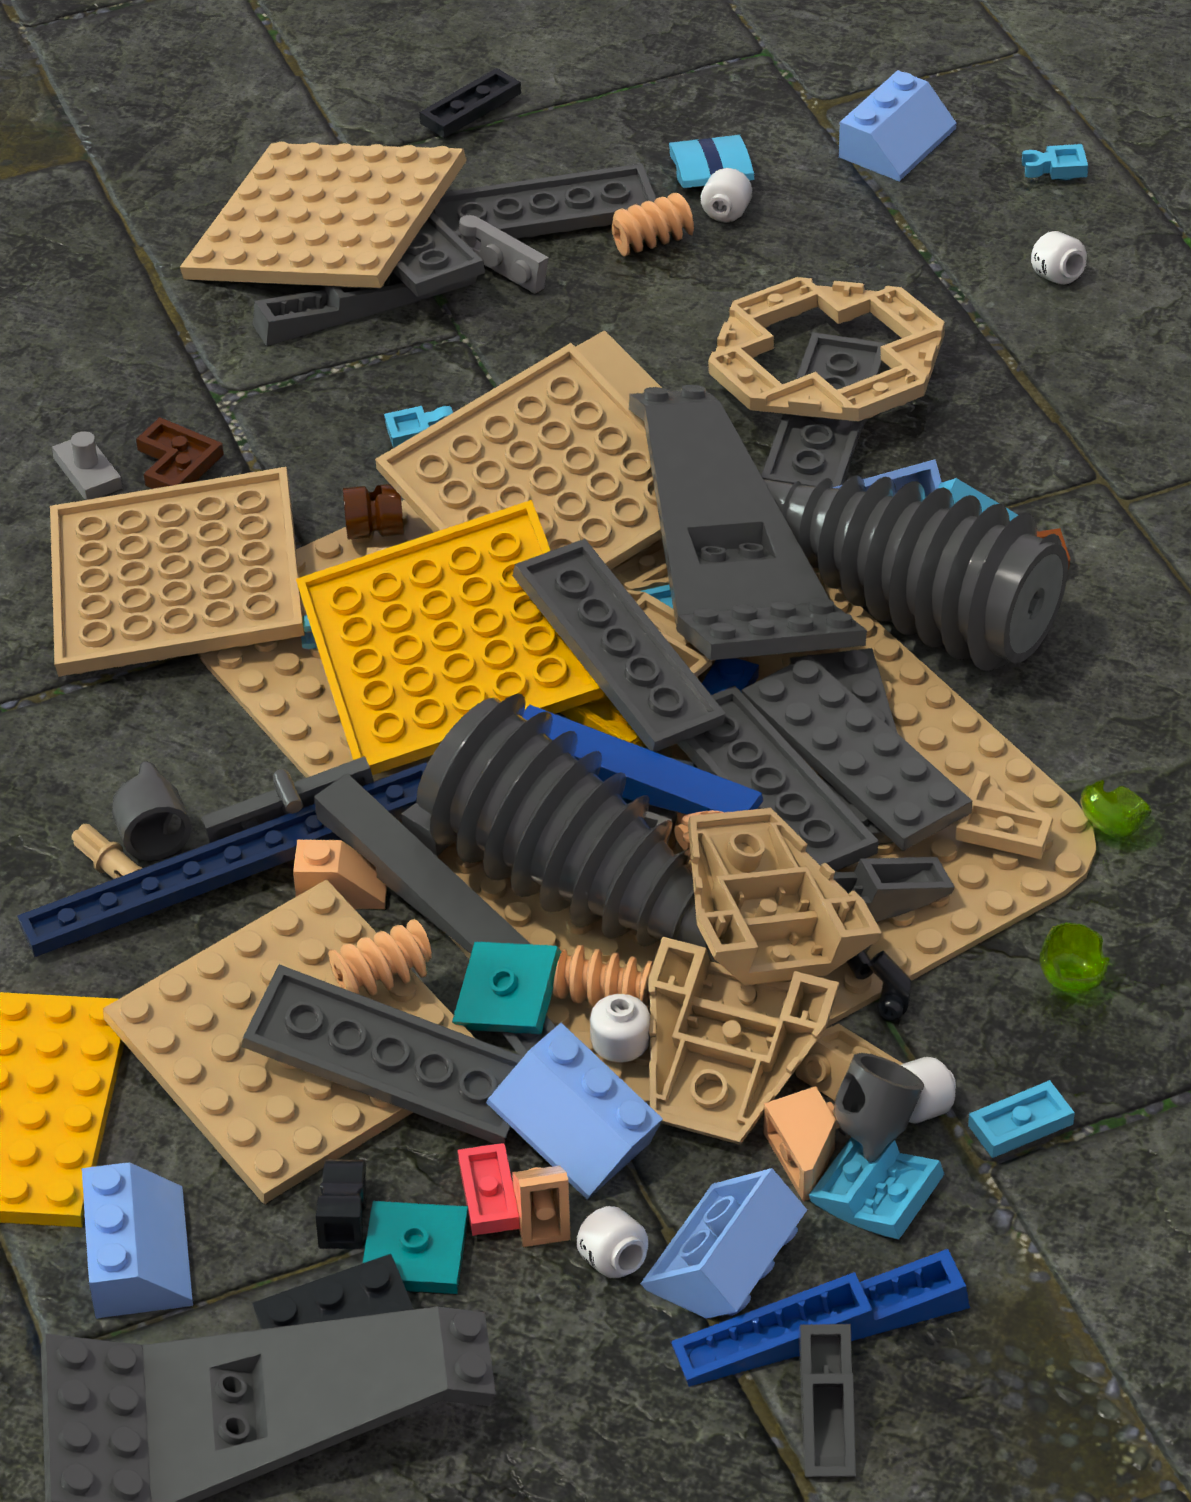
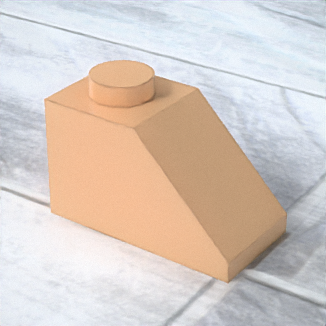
M297 840L293 868L296 897L327 879L354 909L385 910L388 886L377 878L376 867L354 850V848L342 840Z
M816 1086L764 1103V1135L803 1202L810 1199L809 1194L823 1176L835 1150V1129L839 1128L833 1113L834 1105L831 1102L824 1101Z
M560 1165L546 1168L535 1167L526 1171L512 1172L523 1247L570 1240L567 1172Z

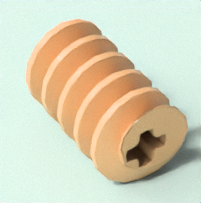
M672 193L667 198L659 197L654 202L645 201L641 206L635 204L630 206L628 210L619 209L615 211L612 223L613 237L623 257L629 255V244H631L635 252L639 253L643 250L642 240H644L648 248L652 249L656 247V236L665 245L669 243V232L678 241L683 237L682 228L689 235H692L694 231L690 206L679 193Z
M412 919L407 923V928L403 925L393 926L390 935L385 931H379L374 935L373 941L368 937H363L357 942V947L347 943L341 947L340 954L336 950L331 949L328 952L334 977L341 988L360 995L359 987L364 986L370 996H375L377 994L376 981L381 980L385 988L391 990L394 987L393 975L396 973L404 984L410 983V968L412 967L421 978L426 977V962H429L432 958V951L424 928L417 920Z
M579 944L572 956L568 955L567 950L564 949L560 954L555 971L554 996L557 999H565L570 994L574 1003H582L588 997L590 1006L594 1007L599 1000L606 996L628 994L640 999L648 1008L650 1003L648 978L654 961H648L642 972L637 971L636 957L631 956L626 966L622 968L619 963V953H612L609 961L605 964L602 963L601 949L596 948L589 960L585 959L584 945Z

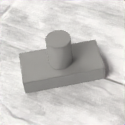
M86 431L78 432L71 437V440L52 446L54 460L85 500L99 498L123 489L121 476L97 447L92 433Z

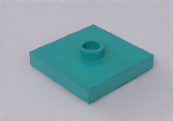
M474 942L452 1023L462 1025L467 1030L541 1034L553 992L557 963L562 953L559 947L553 945Z
M373 1201L363 1263L392 1254L406 1291L458 1294L468 1224V1206Z

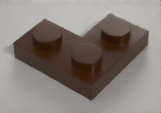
M161 417L136 438L138 451L159 459L144 473L145 486L152 489L196 482L224 455L221 442Z

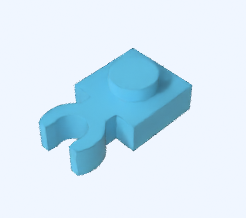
M1082 144L1046 146L1045 153L1037 150H1025L1022 152V166H1025V177L1036 178L1044 173H1050L1051 179L1070 180L1087 177L1088 162Z

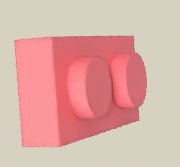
M505 1143L459 1149L458 1162L466 1205L468 1206L472 1236L520 1229L519 1213Z

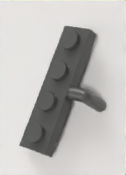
M365 756L294 783L287 770H276L273 774L275 790L201 817L209 843L286 814L297 813L302 808L315 804L314 796L345 773H348L361 786L374 782L371 768Z

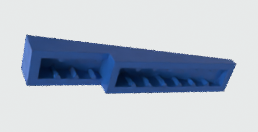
M529 704L525 709L523 718L529 720L531 717L546 710ZM551 713L553 722L549 737L554 740L565 732L574 731L577 734L578 741L574 754L577 760L593 751H599L602 755V764L598 777L603 782L616 773H625L626 785L622 798L634 801L643 795H648L650 798L649 805L687 815L711 810L721 812L758 809L763 802L762 793Z
M946 1249L859 1282L855 1272L673 1340L671 1343L687 1384L690 1387L800 1356V1325L851 1324V1341L965 1310L970 1308L966 1284L949 1250Z

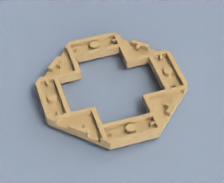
M796 277L732 302L729 310V319L727 322H724L717 339L718 346L715 352L711 353L708 360L709 374L749 410L859 422L894 407L905 405L907 402L925 395L944 338L945 322L902 287L885 286V289L880 291L864 290L863 283L834 281L833 287L815 285L812 278ZM816 307L820 308L838 324L851 321L858 316L871 312L902 338L881 346V360L891 368L890 370L838 390L816 372L782 384L753 358L774 349V336L765 328Z

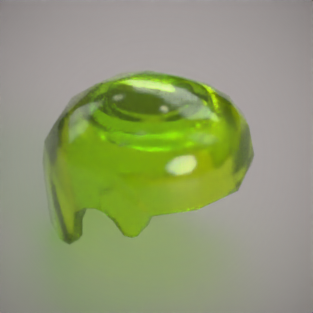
M1099 780L1092 785L1088 784L1081 793L1080 803L1086 819L1099 832L1113 837L1125 838L1135 833L1152 813L1150 806L1127 787L1119 786L1111 792H1106L1103 790L1104 780Z
M1065 922L1051 928L1042 944L1039 956L1040 967L1047 981L1056 989L1065 993L1082 994L1100 986L1106 975L1110 959L1109 957H1104L1102 951L1103 938L1099 933L1083 924Z

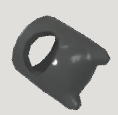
M148 761L142 762L138 775L123 783L113 796L112 816L125 849L130 855L144 861L161 860L175 854L184 847L191 836L192 824L177 788L159 773L154 764ZM173 814H176L181 818L180 829L175 834L168 835L167 826Z
M867 1053L854 1054L835 1099L833 1113L839 1124L838 1131L844 1136L849 1135L863 1145L864 1158L868 1162H874L880 1157L885 1147L905 1131L923 1091L924 1083L910 1070L886 1058Z

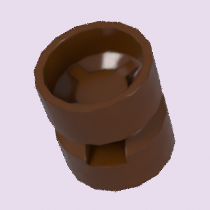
M391 484L377 485L373 492H369L365 486L343 488L347 540L370 538L374 531H377L381 537L404 535L401 495Z

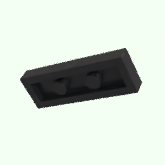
M495 68L420 111V124L445 138L520 95L521 82Z

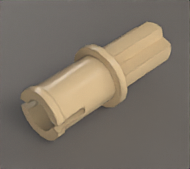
M82 824L78 830L73 832L72 840L74 845L93 861L94 868L99 873L106 872L110 877L116 879L142 869V867L138 866L123 853V847L118 842L108 841L90 824Z

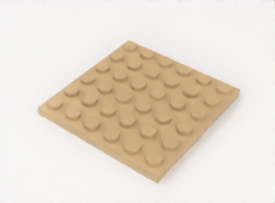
M314 142L307 144L271 143L180 266L183 279L381 288L466 163L464 149L448 148L446 146L428 148L415 147L413 145L392 147L380 144L355 146L347 143L339 145H319Z
M572 343L375 459L376 469L433 532L532 500L551 551L586 539L610 570L662 538L644 421L629 410V402Z
M286 467L50 506L54 662L58 677L305 636L302 619V601L296 579L299 578L290 484Z
M327 879L103 1008V1017L107 1024L263 1204L268 1203L323 1169L326 1159H339L413 1113L242 1047L243 1036L279 964L340 987L331 969L328 956L329 950H336L340 954V949L344 944L350 943L357 947V942L363 937H368L373 941L376 931ZM411 969L410 983L404 984L396 973L393 975L394 987L391 990H387L381 980L376 981L377 994L375 996H370L364 986L359 987L360 995L475 1038L464 1026L452 1023L454 1015Z

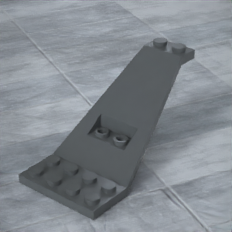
M684 385L681 387V391H668L660 387H649L644 389V393L629 394V410L641 418L645 425L677 632L709 660L866 646L867 630L852 619L851 615L842 611L829 599L720 400L708 393L705 387L699 385Z
M430 1307L145 1345L46 1334L41 1344L45 1502H198L440 1401L490 1406L496 1392L485 1312ZM233 1430V1431L236 1432L238 1435L232 1434V1433L229 1432V1431Z

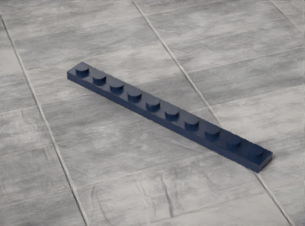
M427 763L419 764L362 787L397 820L401 819V813L417 802L418 786ZM315 804L302 808L297 813L286 814L17 915L29 947L34 957L293 860L295 859L297 840L342 839L317 820Z

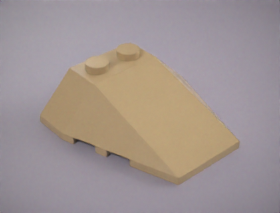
M772 808L689 817L688 831L697 926L714 959L744 986L792 980L794 971L816 977L826 976L880 939L882 932L865 901L855 891H851L848 894L833 879L835 871L827 863L820 866L805 851L808 844Z
M662 937L648 978L650 995V1107L663 1118L661 1123L741 1145L763 1115L764 1103L774 1100L827 1028L840 987L839 982L794 971L791 982L777 981L744 986L721 964L711 962L705 947Z

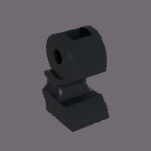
M326 1159L323 1181L320 1185L321 1195L318 1196L316 1211L319 1249H362V1208H366L367 1198H365V1160Z

